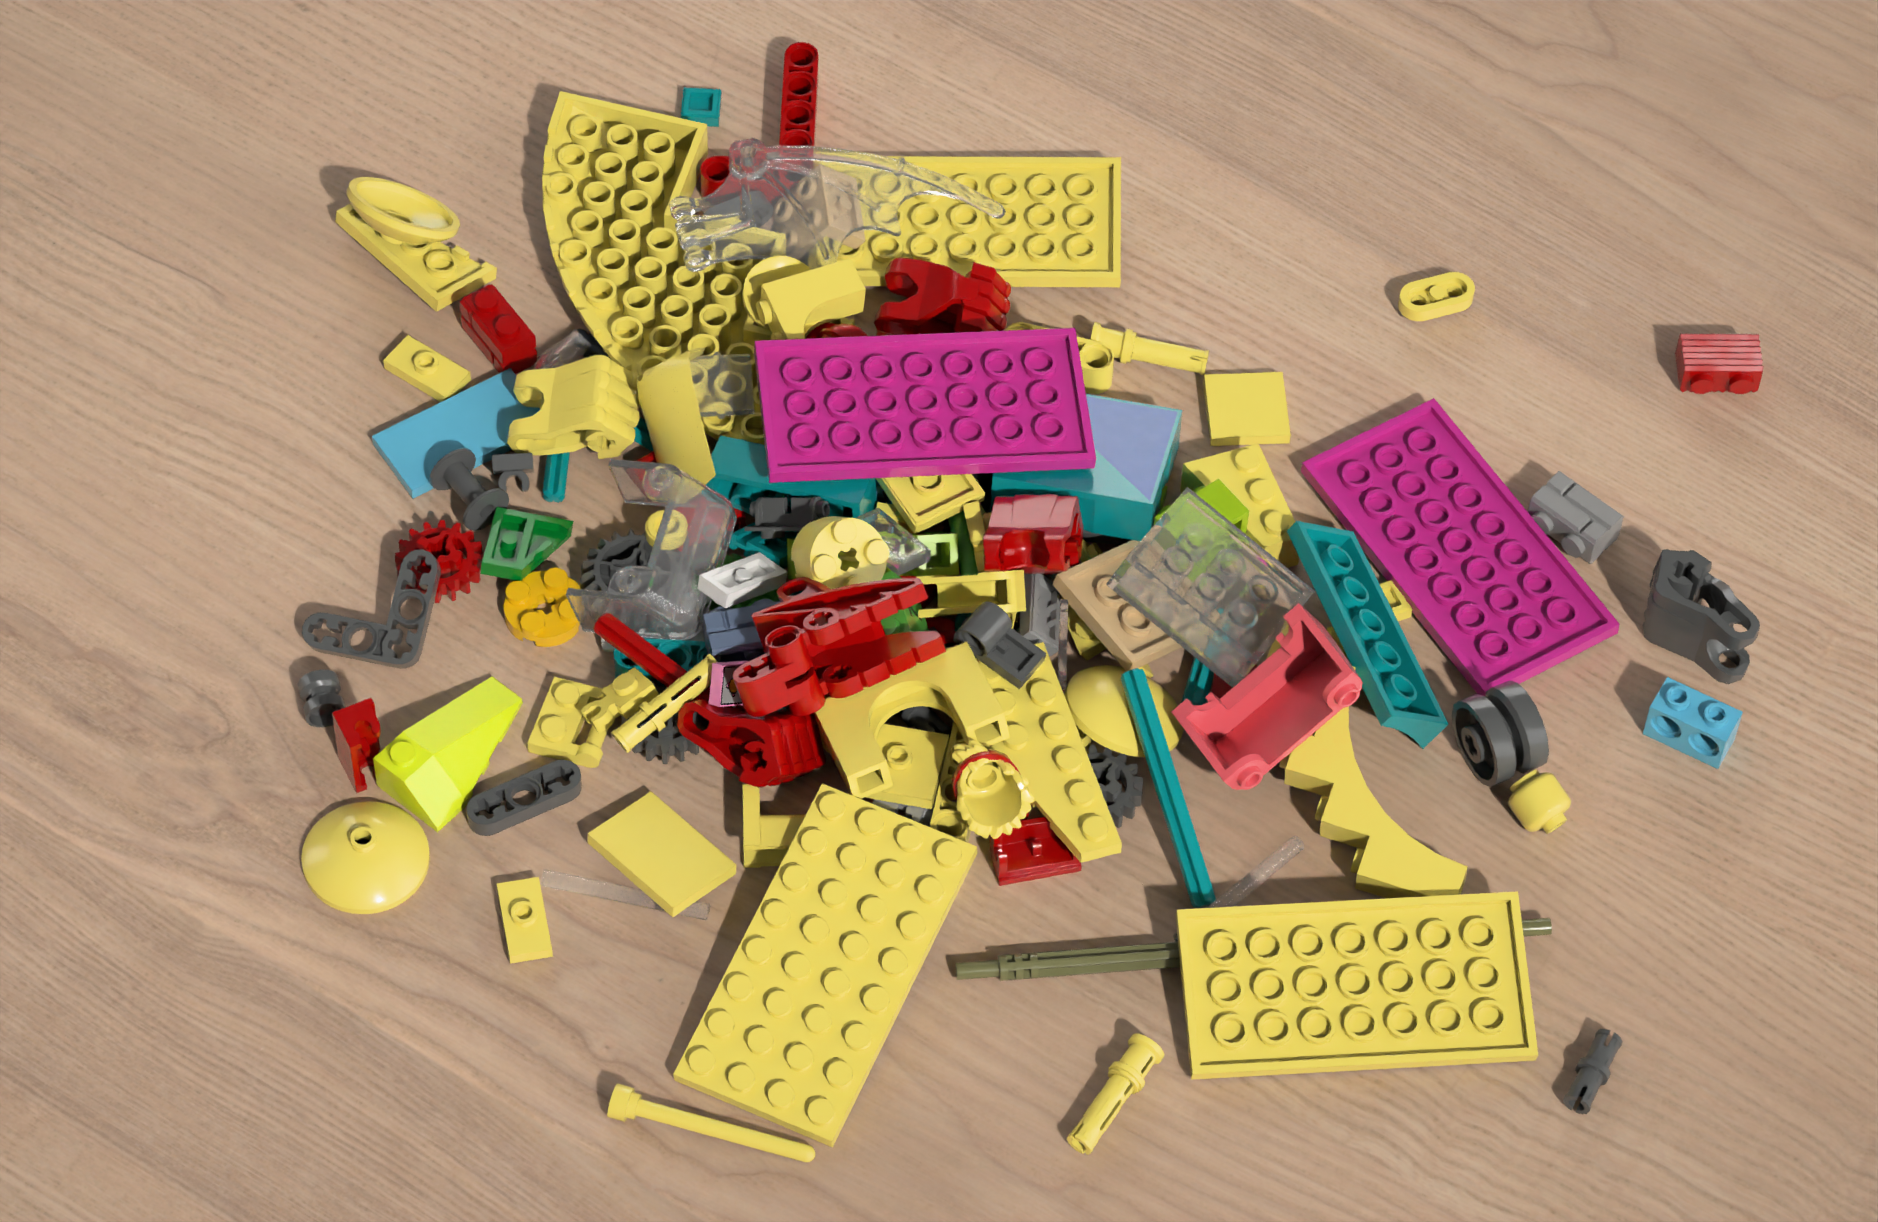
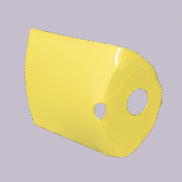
M694 348L645 370L643 374L637 376L638 399L651 439L668 505L689 498L716 476L690 369V361L703 354L705 348Z

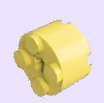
M837 516L824 517L806 524L797 534L791 550V561H794L796 570L795 577H808L824 584L830 589L882 580L889 557L888 545L882 540L874 527L860 519Z

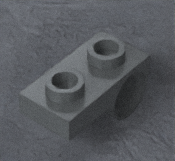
M989 601L979 605L954 634L953 641L956 644L968 642L974 656L1018 689L1026 683L1045 661L1046 653L1012 629V621L1008 614L1001 607Z

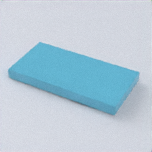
M511 368L372 436L374 447L412 499L434 489L429 481L432 469L440 459L454 450L461 448L471 450L476 457L474 468L492 460V455H501L512 450L507 444L509 426L512 421L533 416L541 409L523 406L518 401L513 392L516 375Z

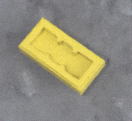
M409 335L383 360L384 369L439 402L458 394L471 381L470 371Z
M539 877L496 883L510 964L553 957Z

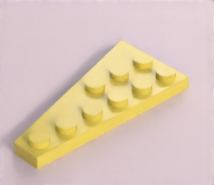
M1044 642L1034 645L1046 653L1045 661L1020 689L977 659L1005 713L1010 734L1009 739L989 746L987 749H994L1006 754L1017 767L1020 774L1028 779L1029 784L1027 788L1035 797V801L1030 805L1033 808L1036 806L1050 822V828L1080 863L1121 853L1122 842Z

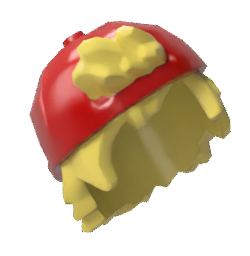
M970 740L968 745L956 744L952 758L958 762L952 778V786L957 800V811L961 812V818L965 821L967 820L970 831H974L976 835H981L984 839L990 836L993 839H997L1002 833L1011 835L1013 828H1021V821L1028 819L1029 812L1032 810L1030 804L1035 801V797L1027 788L1029 784L1028 779L1020 774L1017 767L1004 753L994 749H987L975 740Z

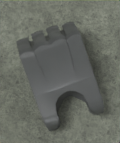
M1662 550L1654 567L1653 577L1650 582L1647 609L1644 612V638L1659 647L1694 661L1718 682L1731 684L1742 680L1750 663V656L1744 648L1753 644L1757 639L1760 629L1759 620L1736 598L1729 585L1708 573L1711 571V561L1694 550ZM1703 599L1706 600L1709 607L1701 605ZM1740 624L1747 631L1737 632L1734 630L1733 625ZM1723 653L1737 667H1725L1720 663L1719 656Z

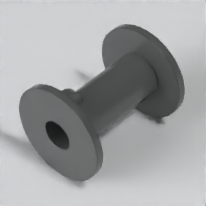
M461 448L448 453L437 462L431 471L429 481L436 490L453 488L468 506L463 515L464 525L469 530H481L492 524L496 507L507 509L509 496L500 488L486 491L471 473L476 462L474 453L469 449Z

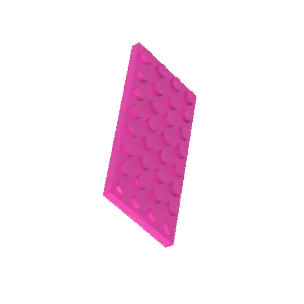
M1075 328L755 341L754 355L769 483L1095 468L1096 454Z
M1434 398L1302 462L1301 473L1343 526L1347 530L1354 532L1362 550L1385 579L1392 581L1401 592L1407 603L1411 606L1413 614L1477 694L1486 696V691L1509 680L1520 684L1618 634L1619 622Z

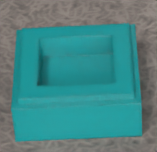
M684 87L681 118L705 123L709 127H719L722 99L721 89Z

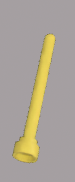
M617 1083L609 1102L607 1117L623 1122L627 1118L635 1120L636 1116L802 1162H811L815 1157V1150L810 1145L641 1099V1094L634 1093L635 1088Z

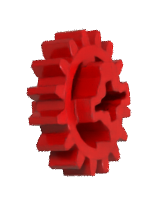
M440 520L437 528H432L428 522H424V531L419 533L412 528L409 530L410 541L400 539L398 542L400 552L395 553L397 578L404 557L411 551L426 550L439 562L441 575L434 600L435 603L440 602L442 595H448L451 601H455L456 591L461 590L463 593L469 594L471 592L470 582L479 583L481 581L480 571L483 559L481 541L475 542L472 530L462 534L461 523L457 522L450 529L446 528L445 520ZM421 560L417 570L414 566L411 568L417 576L415 588L407 584L405 589H417V591L426 594L427 589L423 590L419 583L422 574L430 573L431 569L425 564V560Z

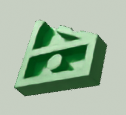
M496 507L482 559L480 574L522 581L571 537L573 521Z

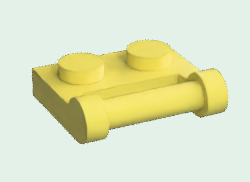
M554 677L528 740V752L557 760H568L576 765L588 768L598 767L603 756L601 747L608 729L598 733L592 725L586 743L576 745L575 743L585 720L581 712L582 708L592 701L604 698L601 692L604 688L601 689Z

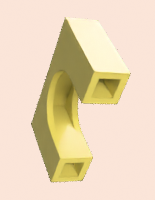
M850 258L762 284L761 299L756 303V308L761 323L769 325L772 332L771 340L805 339L814 328L821 324L863 312L866 289Z
M968 642L946 648V652L923 663H916V666L897 675H890V678L871 687H863L864 690L845 698H832L830 696L825 698L824 706L816 711L814 715L818 729L850 795L863 799L893 786L887 761L876 741V737L881 726L891 716L907 708L925 706L947 713L956 723L967 745L970 740H975L987 748L1010 738L1005 713Z

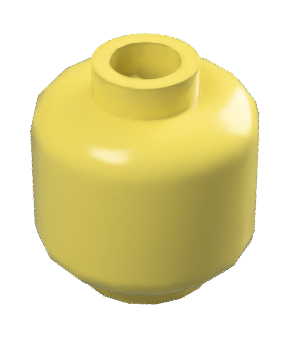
M1537 769L1533 770L1509 788L1512 794L1508 799V805L1527 831L1535 832L1543 828L1546 834H1549L1567 821L1564 813L1569 809L1571 799L1552 773L1545 772L1540 774Z

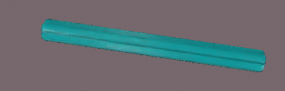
M1138 668L1131 669L1121 674L1120 679L1191 905L1194 908H1204L1215 903L1214 890L1145 672Z

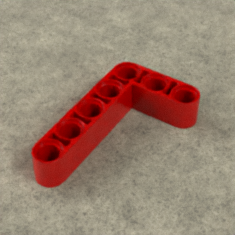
M796 42L791 44L784 54L778 158L711 156L707 158L700 168L701 196L705 203L717 207L749 193L761 192L772 208H774L780 200L813 172L819 69L818 50L813 45L806 42Z

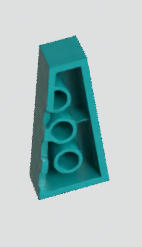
M720 435L711 454L716 476L706 484L707 498L750 514L751 502L756 501L759 497H787L788 513H791V498L819 496L823 501H828L830 512L827 517L856 518L867 522L875 528V512L877 507L876 478L769 483L765 445Z

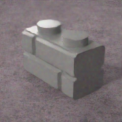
M1560 471L1532 496L1528 508V513L1546 535L1548 534L1560 542L1567 554L1575 558L1581 557L1589 564H1592L1603 553L1604 549L1606 550L1617 540L1624 518L1623 515Z

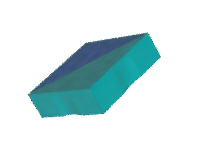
M1086 394L1096 454L1095 468L993 473L990 512H992L996 496H1015L1021 494L1077 496L1083 530L1095 534L1150 543L1154 517L1160 511L1162 489L1169 481L1179 449L1183 410Z

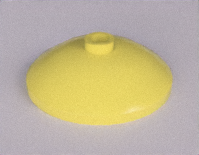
M374 177L355 178L348 185L346 193L352 207L371 228L381 233L380 236L390 243L400 245L403 242L410 244L442 242L454 237L458 232L460 221L456 214L440 201L419 190L397 182Z
M1102 665L1086 668L1076 673L1070 679L1064 694L1076 726L1092 740L1110 750L1129 756L1145 757L1120 679L1121 674L1126 672L1125 669L1120 666ZM1146 676L1169 751H1172L1179 743L1184 728L1171 712L1178 705L1160 684Z
M365 801L341 806L323 816L312 827L305 839L301 862L303 874L309 888L322 902L347 913L373 914L400 905L418 890L427 875L430 852L428 840L422 827L411 815L390 804ZM361 840H370L367 844L357 843Z

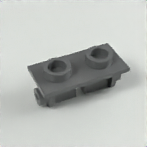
M819 496L791 498V513H788L787 497H759L750 504V514L752 517H755V525L744 527L745 531H760V538L762 539L784 538L785 531H796L797 535L806 524L827 517L830 512V506L828 501H823Z

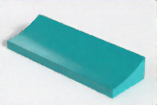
M1296 521L1287 530V533L1351 665L1356 667L1355 671L1363 682L1362 688L1380 725L1409 735L1424 749L1449 724L1354 532Z

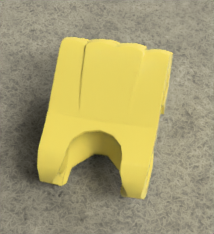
M594 355L557 368L526 370L517 374L513 388L516 398L523 406L540 408L541 410L533 416L513 420L509 426L507 444L517 454L553 455L575 452L588 446L593 451L598 452L599 459L619 457L622 451L634 442V427L638 425L640 419L638 411L640 403L637 390L638 375L604 355Z

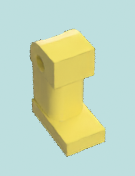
M1024 570L981 572L978 575L963 576L947 574L916 576L923 584H936L938 592V607L919 609L918 618L973 613L985 601L998 605L1006 613L1026 611Z
M742 784L744 868L780 866L806 814L760 815V789L749 784Z

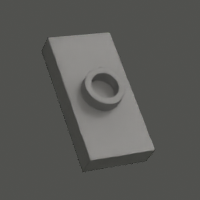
M1024 574L1026 611H1021L1020 634L1033 644L1044 642L1050 657L1059 651L1062 595L1052 585L1054 581L1043 574Z

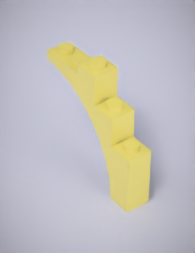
M1349 706L1341 709L1280 761L1279 767L1285 769L1284 784L1322 795L1315 814V819L1321 821L1320 836L1357 847L1350 872L1357 874L1355 889L1384 898L1461 894L1468 866L1435 853L1409 836L1384 812L1368 789L1354 757L1349 732Z

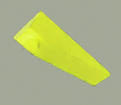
M491 676L404 730L373 758L377 786L438 833L467 806L473 795L475 784L480 775H484L490 764L489 759L497 744L504 739L522 706V698Z

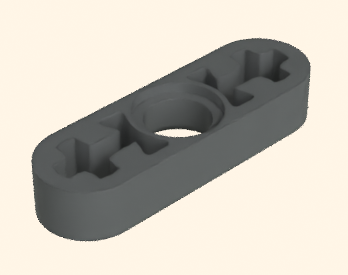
M557 760L475 795L467 805V818L470 829L478 835L491 836L574 800L579 796L582 789L579 767L568 760ZM562 777L565 781H569V784L563 786L561 782H556L555 779ZM541 784H544L545 791L548 790L547 795H543V788ZM524 790L531 791L536 795V799L528 805H520L513 800L516 793ZM501 801H506V808L508 812H505L504 805L501 806ZM486 809L489 814L493 813V817L487 819L484 815H479V812Z

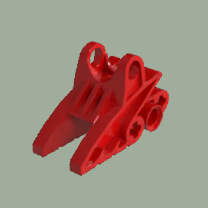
M800 577L790 580L778 588L777 595L780 603L754 612L751 615L765 654L742 664L734 671L732 676L745 712L749 716H764L787 705L790 713L793 715L806 716L815 713L824 706L826 701L824 695L826 694L832 698H845L864 690L863 687H871L890 678V675H897L916 666V663H923L946 652L942 637L937 631H915L885 635L880 620L898 613V610H904L928 599L923 582L919 578L886 579L830 589L818 581L808 577ZM804 590L800 594L790 596L794 592Z

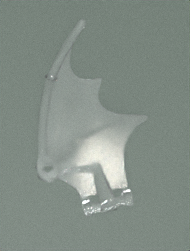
M752 137L751 139L736 140L731 144L729 148L730 174L714 193L702 198L679 196L672 199L669 203L671 215L674 219H677L675 229L680 247L686 251L683 257L686 269L691 272L702 271L712 264L725 261L766 259L773 256L795 258L806 264L811 270L836 263L842 243L853 232L877 230L893 236H900L901 228L897 217L898 208L905 200L916 195H943L961 200L997 219L1003 218L1006 213L1005 208L997 201L942 174L906 162L903 157L895 159L867 152L804 145L766 147L760 140ZM699 211L703 213V216H692ZM712 244L713 250L711 251L701 249L702 247Z

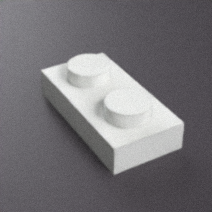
M759 552L700 574L697 589L713 599L718 605L728 608L778 589L786 583L788 572Z

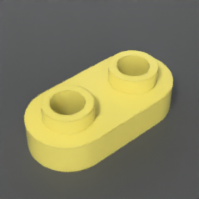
M1449 272L1413 281L1401 289L1398 308L1404 317L1412 321H1426L1461 312L1471 306L1475 285L1471 278L1459 272Z

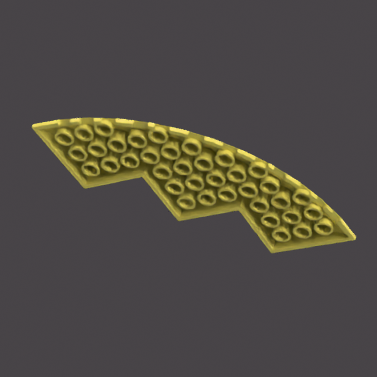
M560 91L548 126V138L544 151L542 171L543 214L550 250L563 286L582 321L612 361L636 373L638 376L643 374L645 370L694 348H705L703 354L690 361L693 384L705 433L717 440L721 435L765 445L754 345L755 341L771 340L772 332L759 326L749 316L744 306L742 291L748 273L757 263L773 256H786V236L685 213L700 176L701 165L708 155L707 124Z

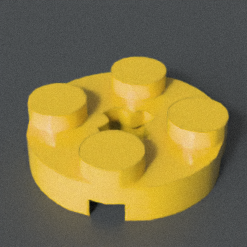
M555 567L547 571L532 572L522 581H513L506 587V597L503 604L505 623L512 635L521 641L525 638L535 641L536 646H557L572 639L578 633L579 625L583 619L585 620L586 602L583 599V590L561 568ZM543 603L552 605V612L549 614H545L543 610L535 611L534 609Z

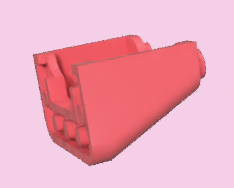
M1300 603L1283 616L1289 625V630L1286 636L1281 632L1275 637L1281 647L1219 699L1210 692L1205 697L1208 701L1206 704L1193 705L1189 699H1185L1171 711L1221 779L1232 789L1248 790L1258 785L1269 770L1341 709L1356 702L1360 696L1363 684L1361 678L1325 627Z

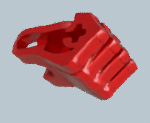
M896 258L886 268L885 280L888 289L892 293L908 299L902 302H885L882 304L874 320L877 330L895 335L1003 331L1007 324V317L1005 315L1010 309V301L1007 298L1011 293V285L993 267L973 262L972 270L964 277L945 265L917 259Z
M1054 494L996 496L989 525L983 537L984 571L1005 572L1024 570V574H1056L1066 572L1070 566L1078 565L1082 555L1084 529L1078 497Z
M705 699L687 702L678 712L677 727L685 738L707 750L724 768L740 777L739 781L760 788L767 785L776 786L781 783H787L827 763L814 713L806 716H796L790 713L788 706H785L770 714L753 717L746 714L743 705H737L736 708L717 707L710 705L709 701ZM694 712L699 713L709 721V726L705 730L697 728L693 723Z

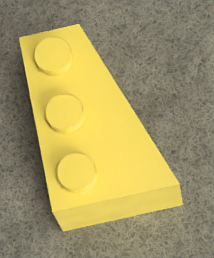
M1258 443L1183 463L1180 492L1185 498L1195 488L1202 485L1207 486L1220 479L1249 510L1243 557L1260 575L1298 565L1299 556L1287 533V530L1295 523V520Z

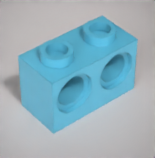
M1667 677L1650 705L1643 734L1718 769L1735 740L1743 712Z

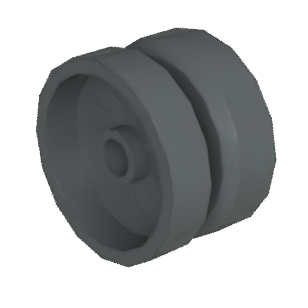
M1509 680L1486 691V696L1474 694L1459 700L1453 705L1452 723L1458 747L1469 769L1482 784L1492 787L1512 778L1515 771L1524 774L1547 763L1549 745L1543 720L1527 691L1517 682Z

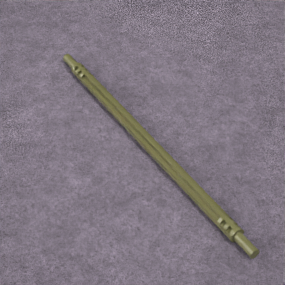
M1550 918L1522 920L1524 937L1551 935L1552 933ZM1178 942L998 955V960L955 963L957 980L999 977L1000 981L1177 968L1180 967Z

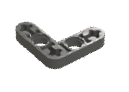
M414 550L404 557L386 625L329 613H315L310 615L302 626L304 640L313 650L320 653L399 669H406L415 665L422 654L440 580L441 568L439 562L426 550ZM421 560H425V564L431 569L430 573L422 574L419 583L423 590L427 589L426 594L415 589H405L407 584L415 588L417 576L411 568L412 566H419ZM410 598L420 600L422 612L417 618L407 620L401 616L400 608L406 600ZM326 623L330 631L342 634V626H346L342 634V647H338L340 641L335 637L324 636L322 642H318V638L312 633L313 630L321 629L322 624ZM397 624L408 629H417L416 634L408 630L406 643L412 650L410 653L404 652L401 658H398L395 651L392 650L393 645L401 644L404 634L401 629H396ZM360 630L370 631L373 636L371 646L364 651H356L351 646L352 636Z

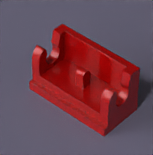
M371 697L332 712L338 758L356 794L367 790L365 775L361 771L367 766L374 767L373 758L381 750L379 742L381 728L376 717L375 704Z
M1045 816L1022 820L1021 828H1013L1011 835L1002 833L997 839H993L990 836L989 851L999 886L1079 872L1082 869L1079 860L1050 828V822Z

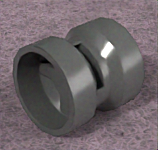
M316 670L300 678L298 690L300 698L306 702L303 707L306 722L313 727L334 725L332 712L346 707L344 699L338 695L341 690L338 675L330 670Z

